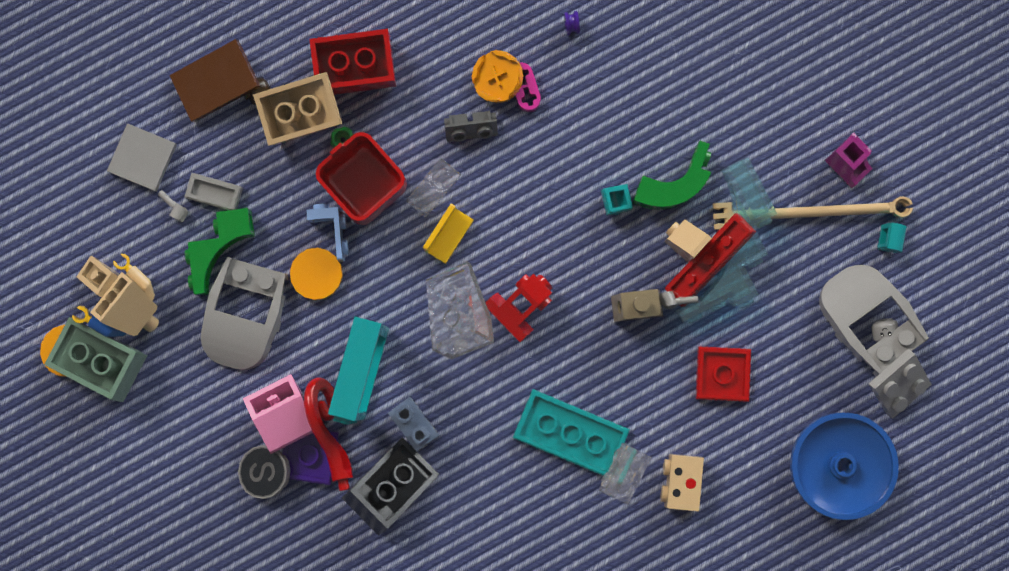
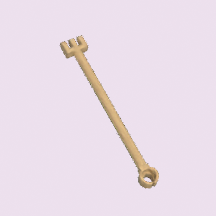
M902 196L889 203L732 211V202L713 203V209H723L724 213L713 214L714 220L724 219L723 224H714V230H720L735 213L740 214L744 220L882 213L893 214L897 218H904L910 215L913 208H906L900 213L896 209L897 204L900 203L907 207L913 203L909 198Z

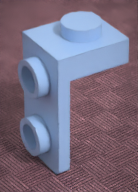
M329 204L313 205V209L307 210V220L310 223L334 221L337 260L339 262L345 261L344 255H349L348 240L343 239L342 229H347L345 213H341L339 207L329 208Z

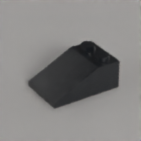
M402 437L343 495L342 499L379 536L403 514L439 474Z

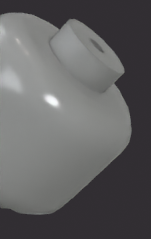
M892 318L875 321L871 326L874 341L878 342L884 337H892L894 330L898 328L897 321Z

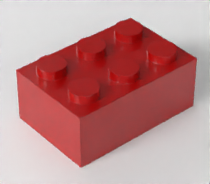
M388 29L309 39L314 75L327 72L334 95L397 87Z

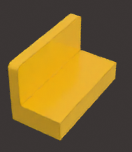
M450 204L424 244L423 250L446 264L474 220L456 209V206Z

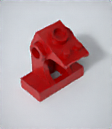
M525 274L515 284L518 289L507 300L497 292L483 304L519 342L524 340L534 330L525 319L536 308L542 311L552 301L549 298L552 294V285L540 274L537 277L535 274L530 277ZM521 294L532 304L523 314L512 304Z

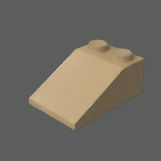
M327 72L253 94L268 146L285 143L342 124Z

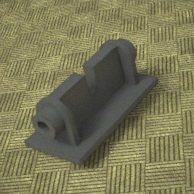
M489 110L472 113L473 121L469 122L467 114L449 115V118H444L447 142H461L465 139H486L491 136H498L496 112L490 113Z

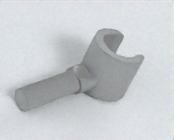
M163 190L159 191L158 195L173 208L169 216L183 222L188 214V210L173 201Z
M673 291L660 294L662 305L667 309L675 308L681 304L699 302L698 296L675 298Z

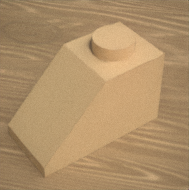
M684 220L681 224L675 222L665 232L669 237L664 242L686 262H689L712 238L690 222Z
M91 255L77 275V278L95 294L102 297L120 274Z

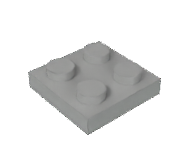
M909 349L869 383L885 413L892 419L904 411L911 402L932 385L917 356Z

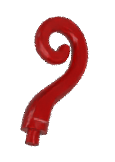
M314 378L309 381L304 393V407L307 420L317 441L326 454L332 482L338 481L339 491L349 490L348 479L353 478L350 460L343 447L331 435L322 419L324 421L334 419L333 415L328 414L334 388L326 379ZM319 392L325 396L326 402L323 400L318 401Z

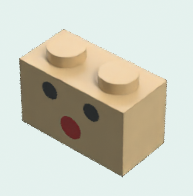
M669 454V459H664L663 475H667L666 486L661 488L660 499L662 502H665L664 506L666 508L699 511L704 458Z

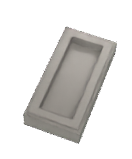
M191 173L184 198L225 210H235L238 207L243 187Z

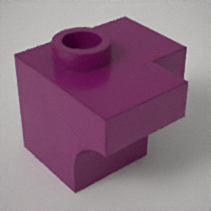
M854 132L825 159L831 168L851 188L856 186L873 169L867 161V157L871 154V149Z

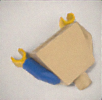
M120 254L126 259V265L120 267L115 261H113V264L118 270H125L127 273L125 275L121 272L90 312L94 316L89 315V310L85 306L77 307L79 310L84 311L85 318L80 319L72 315L75 322H86L88 327L105 337H123L126 334L136 336L142 328L152 332L159 323V320L153 316L158 306L153 302L155 294L150 279L136 266L132 267L130 265V259L127 255Z

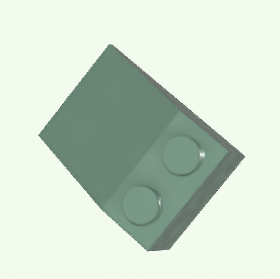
M69 317L44 365L110 400L124 402L148 355L112 337H105L87 325L77 323L73 318Z

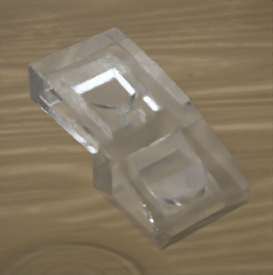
M441 158L426 174L424 180L411 193L406 202L427 218L456 183L461 174Z

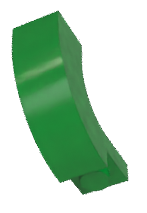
M703 141L697 143L686 174L676 181L660 182L642 176L632 204L647 209L665 210L680 206L693 198L702 189L711 174L710 171L701 169L702 166L707 167L710 160L711 152L708 151L710 144Z

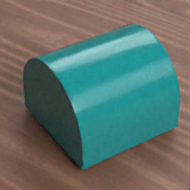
M627 184L601 190L606 216L633 210Z
M893 222L881 225L878 250L902 253L907 226Z

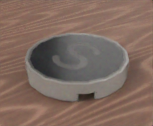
M261 445L250 449L244 454L239 464L238 475L240 484L245 492L256 498L267 499L277 496L287 486L291 470L288 459L280 450L271 454L266 445Z

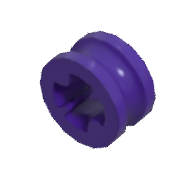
M574 11L571 15L568 12H564L567 36L572 32L580 34L578 12Z

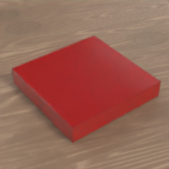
M698 346L695 399L749 402L751 349Z

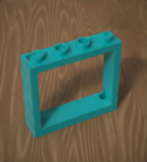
M354 316L328 411L329 415L334 416L333 421L350 425L365 419L389 328L382 323Z

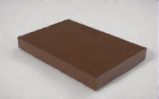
M237 39L169 75L191 122H196L261 87Z

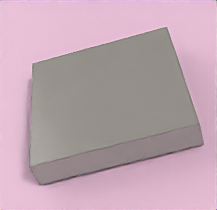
M127 123L107 172L157 192L177 144Z

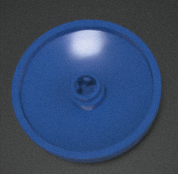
M832 413L814 420L800 433L791 452L790 472L798 494L812 509L834 519H858L875 512L888 500L898 478V456L891 438L877 423L867 417L854 413Z

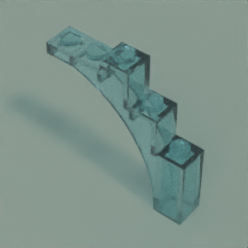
M749 157L723 168L721 172L729 188L733 213L740 214L754 230L755 225L761 228L771 223V217L776 215L777 212ZM757 232L724 265L709 289L699 298L698 303H690L676 310L680 321H688L689 324L703 317L702 312L710 308L712 311H716L726 305L725 300L727 299L731 306H739L740 309L754 302L753 298L759 294L745 266L748 265L749 268H753L763 262L762 257L768 255Z

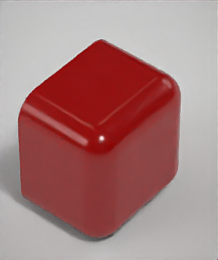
M365 132L355 133L343 144L340 142L329 152L330 155L316 169L318 182L351 220L358 225H366L373 221L396 201L407 188V181L403 172L378 143Z

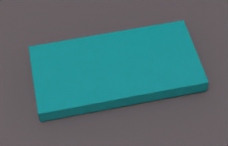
M532 389L512 438L610 478L630 429Z

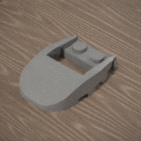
M230 257L226 258L209 292L201 331L203 350L211 360L231 368L249 370L257 367L266 359L272 347L271 343L281 326L280 320L285 303V296L283 295L285 280H288L289 275ZM223 283L272 297L273 300L265 325L216 311Z
M867 265L848 267L831 278L820 292L819 305L827 322H830L834 329L835 336L853 352L852 354L860 362L864 360L874 369L873 374L876 377L906 350L913 351L929 339L909 301L873 267ZM891 297L909 320L895 329L892 337H884L866 350L849 326Z

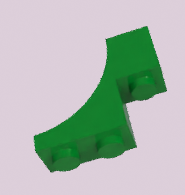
M242 208L216 212L217 219H213V228L215 235H219V238L188 242V249H185V260L187 265L191 267V275H188V285L190 291L194 292V295H209V282L212 270L219 257L230 246L246 238L255 237L252 211L250 209Z

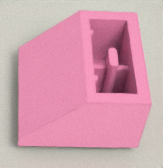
M292 375L243 398L249 414L271 454L313 433L305 412L304 396Z

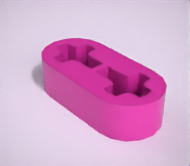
M521 62L520 65L522 66L523 73L527 72L528 75L525 76L526 85L521 86L515 97L521 110L533 112L540 105V93L531 67ZM528 89L529 95L536 97L533 100L532 106H529L527 102H522L525 99L524 90Z

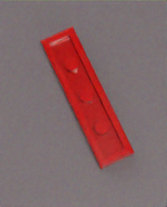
M735 213L703 249L670 281L665 290L673 291L675 298L696 296L748 242L756 231L740 214ZM688 303L681 304L680 306L685 307Z

